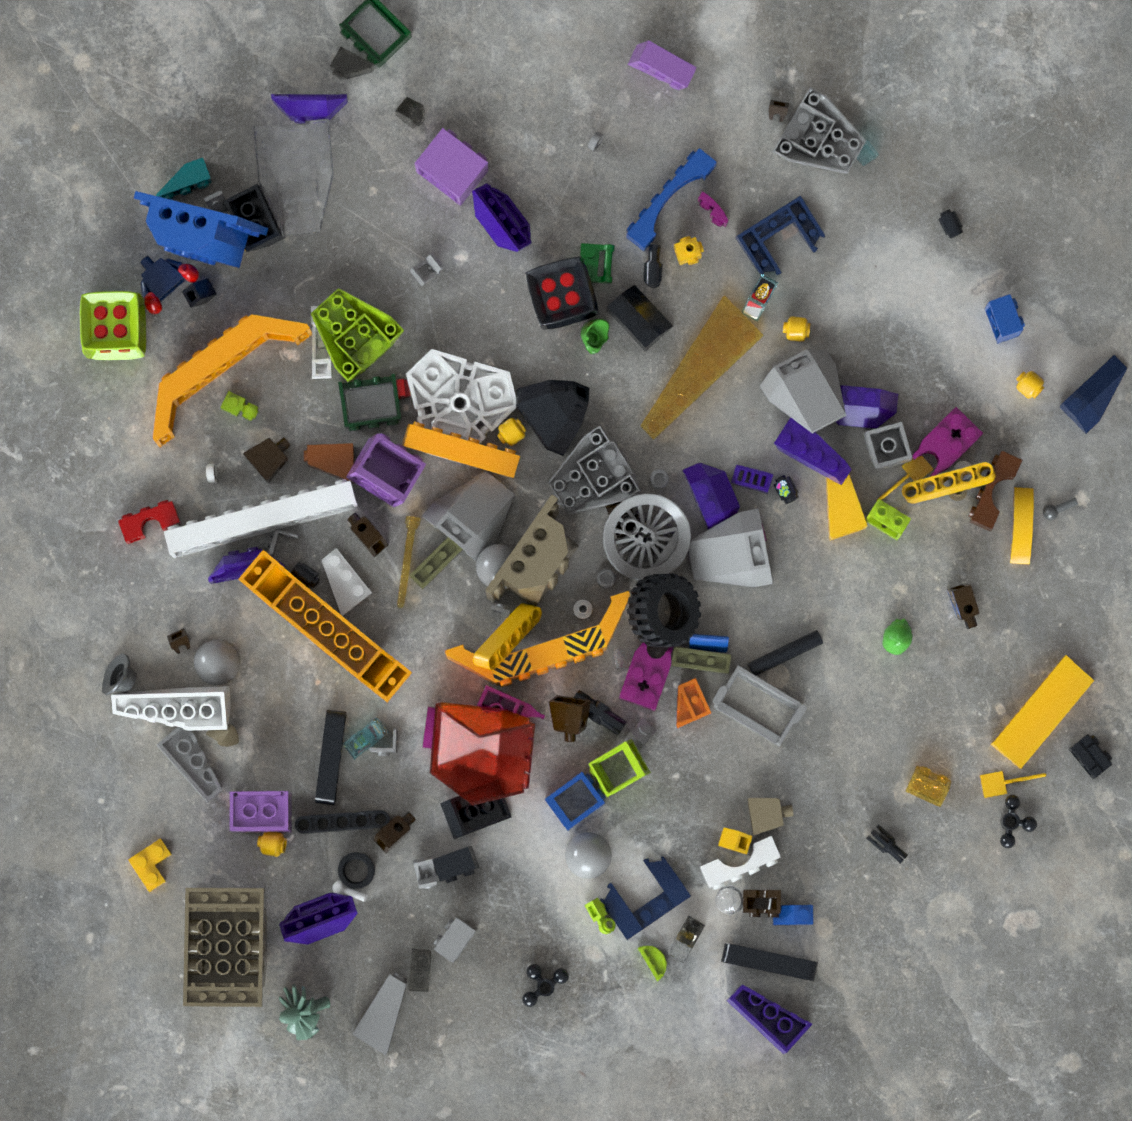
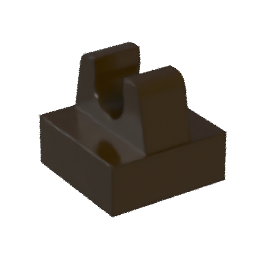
M770 100L769 119L773 120V116L779 114L780 122H783L785 116H787L789 103Z
M184 628L167 636L171 649H174L177 654H180L179 646L185 645L187 650L190 649V641Z

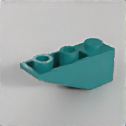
M204 158L185 163L156 196L172 200L173 196L179 194L181 196L187 195L195 188L204 189L208 187L212 180Z

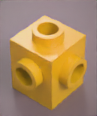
M691 236L680 239L679 243L674 244V251L679 265L698 263L702 257L701 253L704 252L701 241L697 242L696 237L691 238Z

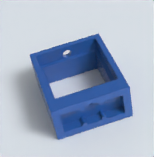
M581 772L545 798V801L567 831L605 804L603 800L606 797L600 789L595 790L592 786L594 781L588 773L584 775ZM581 779L598 802L571 822L557 804L555 798Z

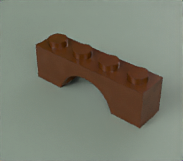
M1001 451L999 455L995 454L991 462L996 473L995 480L986 484L984 490L980 488L976 499L979 501L976 507L972 506L968 515L971 517L969 523L987 531L993 529L1000 513L992 500L993 488L1003 480H1013L1023 461L1022 459L1004 451Z

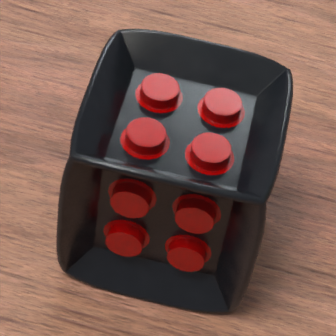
M582 256L558 260L525 272L533 307L542 330L568 326L600 314L591 278Z

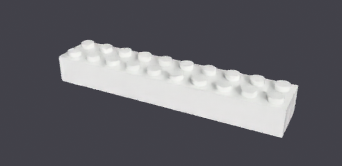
M343 479L336 481V485L328 487V484L316 487L317 490L309 492V489L299 491L296 496L291 497L290 494L279 497L280 500L274 502L270 499L262 501L259 506L247 505L242 507L241 511L228 510L219 517L210 515L205 517L204 521L192 520L186 522V525L179 527V525L170 526L167 531H164L169 554L176 558L272 532L275 529L279 530L357 509L358 504L351 481Z

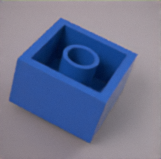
M1011 294L989 301L984 308L997 344L1019 337L1024 330V320L1022 316H1018L1016 310L1018 309V304L1015 298L1012 299Z

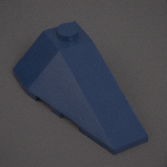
M1113 355L1060 405V408L1085 434L1101 420L1127 367Z

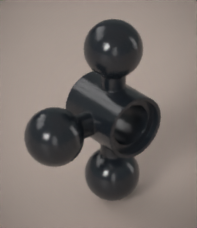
M1016 795L1006 797L1005 806L1008 808V813L1004 814L1000 820L1002 828L1006 830L1005 834L1000 838V843L1007 849L1015 845L1016 840L1012 835V831L1018 826H1021L1027 832H1032L1037 828L1035 818L1029 816L1020 820L1019 816L1015 813V810L1020 806V799ZM1008 816L1013 817L1015 820L1013 827H1009L1005 823Z
M531 964L526 970L527 976L532 980H536L538 984L535 992L529 991L523 995V1004L527 1007H533L536 1005L539 996H550L554 991V985L557 983L564 984L568 981V971L559 968L554 972V978L549 980L542 978V969L539 965ZM543 982L550 983L551 991L549 993L541 992L540 985Z

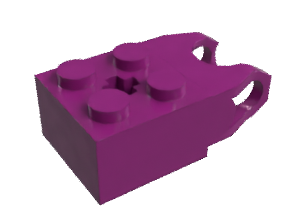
M955 407L921 441L912 459L915 460L923 454H932L937 460V466L930 477L948 470L983 435V432ZM952 431L957 432L960 438H953L951 436L953 434Z
M642 642L634 653L619 699L655 712L671 667L673 647H669L661 658L655 659L648 655L647 645L645 642ZM646 682L649 688L641 691L638 684Z
M485 685L470 721L513 740H525L533 744L534 739L523 732L522 722L527 717L544 719L545 715L537 712L529 703ZM499 705L500 714L492 715L491 707Z

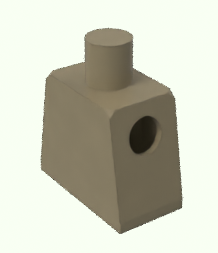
M779 798L747 799L753 836L784 826L783 818L794 816L792 805L781 806Z

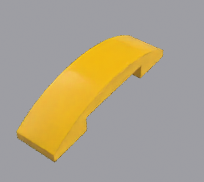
M1014 487L1010 563L1029 565L1033 534L1034 489Z

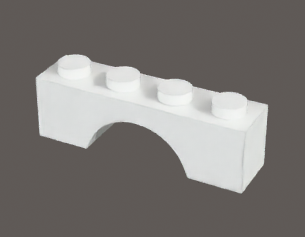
M772 836L753 844L751 858L742 866L730 867L717 859L700 866L708 888L713 887L716 890L725 886V881L731 879L733 883L742 879L741 874L749 872L751 875L760 871L759 867L766 864L767 867L777 864V859L781 857Z

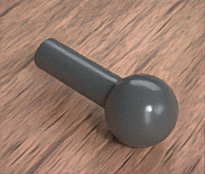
M1072 498L1057 506L1048 505L1043 510V516L1047 520H1054L1058 513L1078 505L1077 499Z

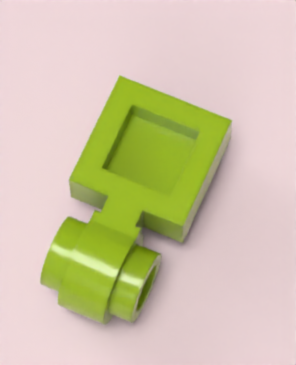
M228 391L220 408L237 417L242 411V417L252 421L253 418H256L259 407L249 402L244 406L245 398Z
M599 898L584 905L593 922H598V928L601 933L610 934L615 930L616 924L613 919L605 917L607 915L606 908Z

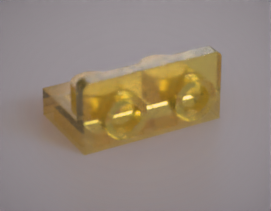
M916 766L905 792L941 808L950 789L951 781L942 774L937 775L931 772L927 767Z

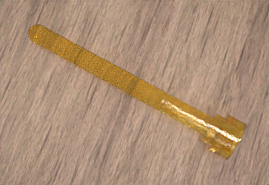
M406 516L405 518L408 530L397 599L398 608H403L405 604L414 535L421 521V518Z

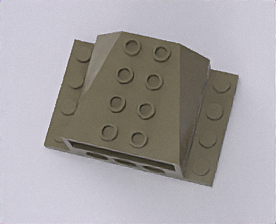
M551 494L486 588L487 599L494 603L495 600L499 601L505 593L503 587L505 585L509 591L528 604L538 606L548 590L553 591L556 587L559 574L564 575L567 571L569 560L579 545L566 535L563 525L555 520L559 515L558 498Z
M185 888L183 1006L262 1007L263 987H265L267 968L265 888Z

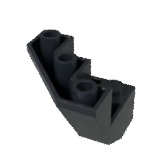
M547 380L518 388L516 406L546 450L563 456L583 423L589 404L590 388L575 381Z

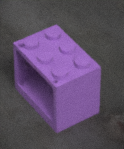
M442 128L414 163L415 169L419 175L461 206L489 171L488 162L483 154L480 152L476 154L472 151V146L466 141H459L453 131L450 129L446 131Z
M377 433L368 439L346 478L395 508L404 503L426 464L422 462L423 459L418 455L408 453L404 446L391 442L387 435Z
M289 791L230 792V831L234 833L292 832V793Z

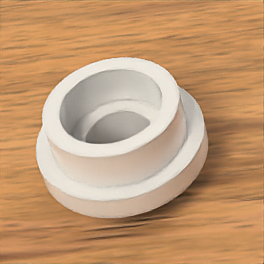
M579 600L575 603L573 611L576 617L586 619L592 614L593 608L589 601ZM585 606L587 610L582 613L579 608Z

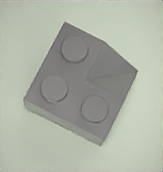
M902 422L864 433L863 436L868 454L875 469L893 467L912 460V454Z
M457 917L455 920H449L445 926V929H447L446 933L443 936L439 935L433 943L436 946L434 950L452 963H455L476 933L473 928Z

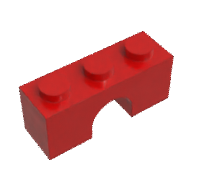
M164 500L157 503V507L151 508L148 506L140 509V513L135 515L128 513L121 516L122 519L118 520L125 542L130 544L146 538L143 528L149 520L159 521L163 531L168 530V527L173 525H182L173 501Z

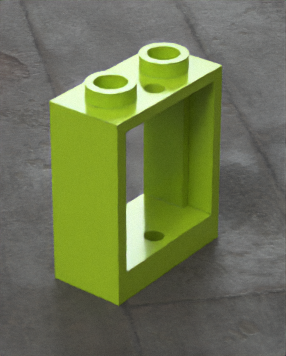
M878 498L865 520L893 539L898 540L911 518Z
M632 739L588 763L590 773L593 777L597 778L601 792L604 795L606 794L607 797L614 795L651 773ZM623 750L636 776L614 788L601 762Z

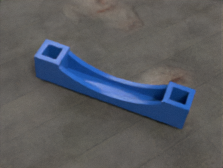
M700 148L696 152L693 150L687 157L688 162L684 166L680 165L673 180H667L662 187L664 189L660 195L657 193L650 201L652 203L648 209L644 208L638 215L640 219L636 223L632 222L626 229L628 232L626 238L643 252L656 238L654 227L657 217L670 197L692 181L701 178L705 180L716 167L717 162Z

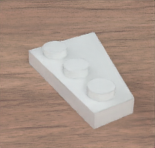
M337 548L322 559L339 611L344 616L369 597L372 592Z

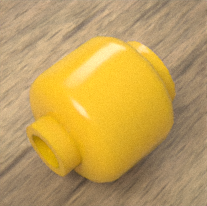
M791 316L788 322L783 324V333H786L787 340L803 342L806 338H809L811 323H808L806 318Z
M1032 370L1027 373L1023 371L1016 379L1018 381L1016 385L1017 390L1028 399L1032 397L1035 399L1045 388L1043 386L1044 380Z
M509 418L499 425L498 430L500 433L497 436L503 444L507 443L510 446H514L525 438L527 430L519 419Z
M264 832L262 836L258 837L257 847H260L263 855L279 857L281 853H285L287 838H284L283 833Z

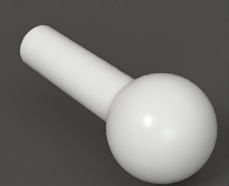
M341 880L336 881L332 886L334 893L346 894L363 902L366 901L368 896L347 887Z

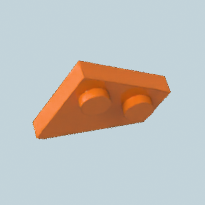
M696 678L678 686L677 729L711 714Z

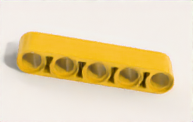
M983 462L909 482L903 486L902 494L908 503L915 504L989 484L995 480L996 473L990 463ZM984 470H991L988 476L984 477L981 475ZM965 475H972L971 480L968 482L963 481V477ZM947 480H953L951 486H944ZM928 485H935L934 490L931 492H927L926 487ZM910 490H916V494L914 496H907Z
M521 603L475 652L473 656L474 665L489 670L496 669L540 621L542 615L541 608Z

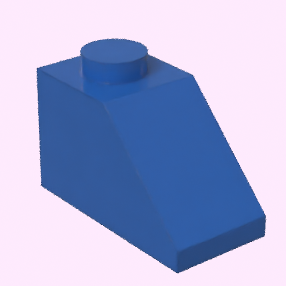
M781 905V914H779V918H773V925H813V905Z

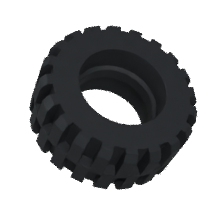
M674 573L653 574L645 576L643 580L637 582V587H633L631 591L632 596L628 598L627 602L629 604L627 614H629L630 618L628 622L633 627L631 630L634 635H638L637 638L641 642L655 647H677L686 643L695 634L694 629L698 628L700 623L698 619L701 618V612H699L701 602L698 601L697 597L699 595L697 591L693 590L694 586L691 582H687L688 580L685 577ZM663 594L670 604V618L665 626H663L658 616V604Z

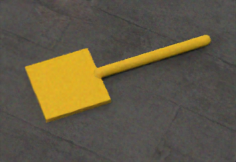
M923 456L903 464L901 467L907 474L881 495L879 499H884L909 477L913 481L923 479L933 470L932 466Z
M1003 771L980 775L984 798L1007 794L1005 784L1046 777L1047 774L1042 773L1010 780H1004Z

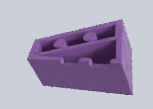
M649 40L636 46L627 64L670 84L676 90L688 87L697 68Z

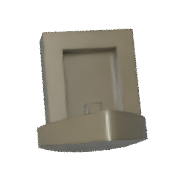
M228 724L227 730H208L206 733L207 736L216 740L220 746L229 747L239 743L237 730L231 724Z

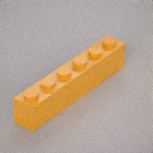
M415 421L413 425L408 424L402 443L404 447L511 478L515 476L520 459L519 455H515V450L505 448V451L497 449L498 445L487 443L484 446L479 444L480 440L469 437L467 441L461 439L462 435L450 432V435L443 434V429L432 427L429 430L424 428L425 424Z

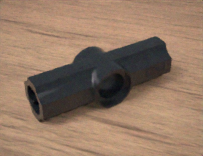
M578 690L573 697L590 700L588 718L598 725H603L612 733L619 735L626 725L627 721L610 711L611 709L598 700H594L583 691Z

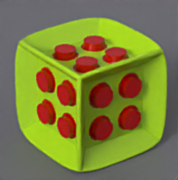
M101 291L81 295L80 339L82 353L86 358L95 360H128L145 357L146 313L144 299L140 293L131 291Z

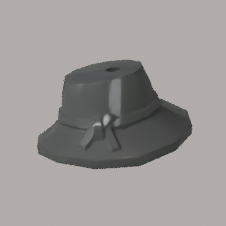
M122 653L116 656L108 665L102 683V693L106 696L117 691L127 693L135 684L137 673L130 667L128 655Z

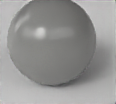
M494 544L486 547L480 553L476 562V572L480 581L488 587L513 551V548L504 544Z
M215 639L205 642L199 647L194 657V668L197 675L204 682L211 685L228 683L236 676L240 667V657L236 648L224 640Z
M590 832L575 836L569 842L565 852V859L569 869L576 876L584 879H592L602 875L608 869L612 858L608 842L602 836Z

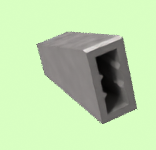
M397 973L394 976L389 974L353 1032L354 1036L384 1055L389 1051L407 986L404 983L405 978Z

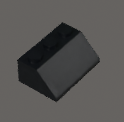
M256 184L224 200L230 215L238 216L268 228L267 235L259 234V237L248 235L245 246L246 252L271 246L286 238L264 187Z
M636 285L621 293L607 306L609 314L645 352L673 327Z

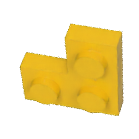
M161 838L128 859L149 892L166 882L156 865L172 854Z

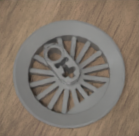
M639 494L625 499L610 513L603 530V546L610 563L621 574L635 580H643L645 576L653 574L672 573L684 561L691 541L690 526L684 512L673 501L657 494ZM649 504L645 522L641 505ZM655 505L660 507L659 511L651 521L653 506ZM635 506L638 507L640 522L630 511ZM666 510L670 515L656 524ZM627 512L629 516H625L622 519L621 516ZM674 519L676 526L660 529ZM618 521L620 522L621 529L615 528ZM634 522V528L626 530V524ZM640 531L644 534H649V538H643ZM673 532L670 537L660 535ZM614 533L626 534L629 537L614 540ZM657 540H662V541H667V542H666L665 545H664V544L660 543V542L657 541ZM630 542L619 551L615 548L616 544ZM654 544L661 547L662 550L659 552ZM634 547L628 558L624 560L621 555ZM650 547L654 550V552L657 555L654 562L652 559ZM645 548L647 550L649 566H642ZM640 549L637 565L631 564V561Z

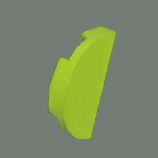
M653 946L639 947V952L658 982L666 971L667 961L664 954Z

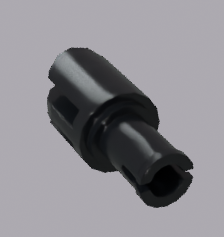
M657 244L649 245L648 261L644 263L643 273L645 284L653 289L659 287L662 281L663 264L659 262L661 246Z
M878 824L876 828L889 841L875 830L871 834L884 847L869 835L866 839L883 854L888 852L901 864L908 854L895 844L896 839Z

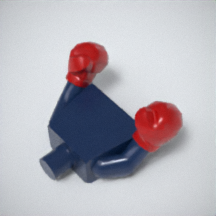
M149 256L143 258L140 264L146 270L141 274L143 279L140 285L145 308L152 314L160 313L163 309L161 302L186 280L190 283L198 280L199 272L196 267L169 258L165 260L159 258L156 262Z

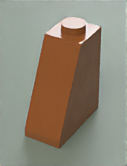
M353 443L307 445V450H304V462H308V466L341 480L351 481L346 476L355 463Z

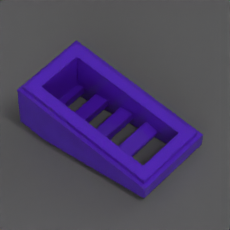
M736 464L731 483L768 494L773 474ZM740 470L744 471L741 481L738 480ZM747 473H751L749 483L745 482ZM755 475L759 476L756 485L752 484ZM762 477L766 478L764 487L760 486Z

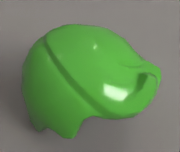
M589 320L581 328L582 342L590 354L598 353L602 345L609 339L608 331L610 326L606 320Z
M896 619L885 629L882 644L887 652L899 655L904 653L911 645L913 634L906 619Z

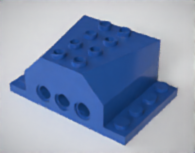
M135 191L134 199L139 200L140 205L149 208L146 223L157 244L164 247V251L191 260L201 261L214 266L217 262L240 268L248 235L259 237V234L267 235V227L238 216Z

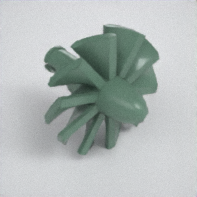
M292 984L293 995L287 987L283 988L289 1003L281 996L279 997V1001L286 1008L283 1012H280L279 1020L284 1024H288L286 1029L288 1032L295 1034L297 1040L313 1038L319 1031L316 1025L320 1015L316 1013L330 1008L329 998L324 996L314 1000L312 997L311 1000H306L304 986H302L301 996L295 984Z

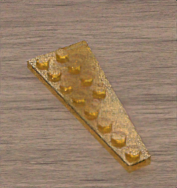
M725 295L640 426L653 440L764 336Z

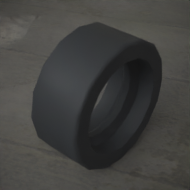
M359 852L347 854L342 858L338 866V876L341 882L353 889H362L368 886L375 875V866L372 860L367 855ZM359 859L366 863L368 873L364 880L353 882L347 878L345 868L351 860Z

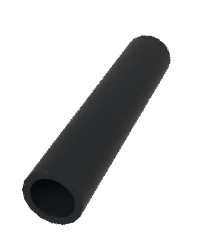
M815 630L749 662L748 666L752 674L757 676L822 645L823 640L819 632Z

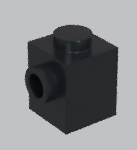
M208 278L192 282L182 291L190 308L206 304L217 295Z

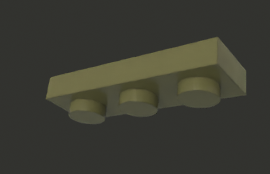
M447 537L409 577L423 590L463 549Z
M674 647L671 666L729 674L731 655Z

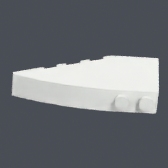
M229 686L170 688L111 695L113 714L135 719H145L153 723H163L171 727L177 726L185 730L228 729L231 709Z

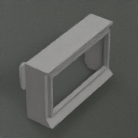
M737 666L726 686H721L713 699V708L778 747L782 744L792 725L800 721L807 709L806 705L740 666ZM737 676L795 710L780 736L722 702Z

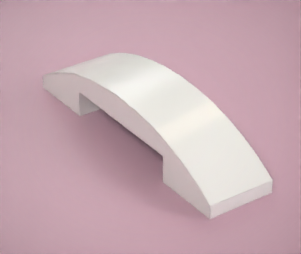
M311 306V312H313L318 306ZM311 316L312 379L332 378V360Z

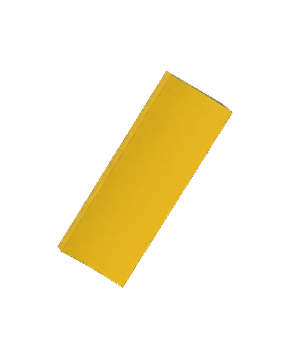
M1065 655L991 745L1021 769L1094 680Z

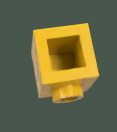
M724 827L718 846L747 855L753 836Z

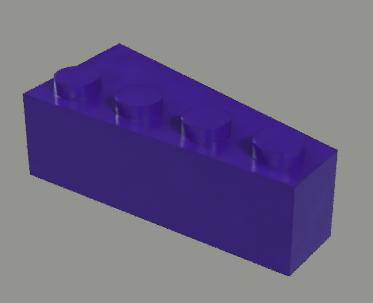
M791 417L774 442V445L780 452L840 485L843 484L852 470L848 463L816 432L811 433Z
M743 984L726 1000L782 1054L787 1053L812 1026V1023L803 1020L798 1015L789 1012Z

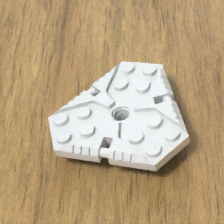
M430 349L406 373L414 409H417L418 413L417 422L425 424L424 428L429 430L432 427L443 429V434L457 433L462 435L461 439L468 441L469 437L480 440V444L486 438L485 435L489 431L492 432L517 408L516 395L509 371L475 361L470 363L467 362V359ZM464 369L470 370L469 377L463 375ZM458 397L464 400L462 408H457L454 404L455 399ZM430 406L431 413L426 414L424 407ZM479 421L484 425L480 430L475 426Z

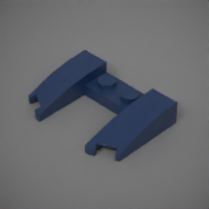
M801 196L735 236L741 248L761 276H764V272L775 271L776 275L782 273L763 241L790 224H794L813 253L818 249L814 245L819 237L825 238L824 232Z
M664 856L661 857L662 861L649 862V858L643 860L664 892L632 913L612 883H609L607 886L610 891L605 900L600 899L626 940L691 897Z

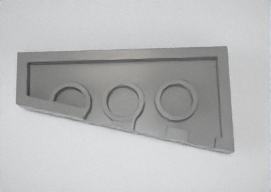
M177 727L157 744V747L207 803L222 791L192 730Z

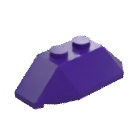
M271 94L272 102L291 121L298 124L306 123V121H313L316 124L325 123V121L332 119L348 103L347 94Z
M488 183L472 191L475 217L498 247L518 252L532 243L530 224L507 194L491 187Z
M840 386L846 416L835 421L839 426L877 429L897 413V393L876 388Z
M697 463L682 470L707 530L738 513L740 505L725 471L703 463Z
M251 547L247 549V552L239 553V550L228 552V555L222 557L208 577V582L214 584L239 579L261 553L262 549L258 550V547ZM278 561L285 568V565Z
M330 892L294 906L285 919L279 923L284 941L308 945L344 931L358 913L352 896Z

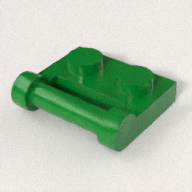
M581 243L580 256L584 258V263L592 283L612 284L611 267L615 245ZM599 251L605 252L603 276H598Z

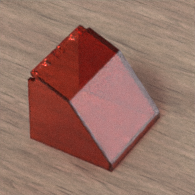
M446 702L436 703L429 773L472 805L522 794L524 789L529 788L530 774L525 773V771L531 772L532 757L530 756L533 754L534 740L529 737L534 738L535 724L530 722V718L505 709Z

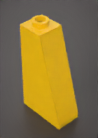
M850 475L847 476L842 485L826 477L830 541L866 529L868 525Z

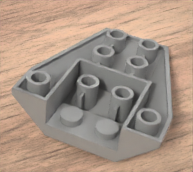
M810 87L772 152L790 162L848 174L866 140L827 96Z
M806 349L772 368L760 385L769 402L811 433L846 416L836 364L826 350Z
M601 425L581 439L548 482L567 515L622 502L641 491L633 468L617 442Z
M485 470L434 501L422 517L436 529L438 528L477 562L478 556L486 547L496 544L515 494Z
M759 508L739 512L691 539L688 551L695 580L748 587L773 584Z

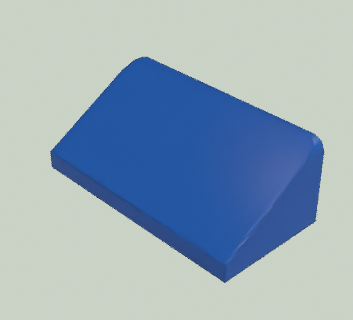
M694 634L690 638L689 649L726 653L729 637Z

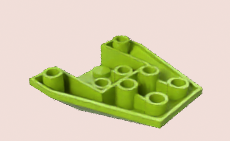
M339 288L310 313L335 369L347 382L365 372L393 346L404 332V329L390 315Z

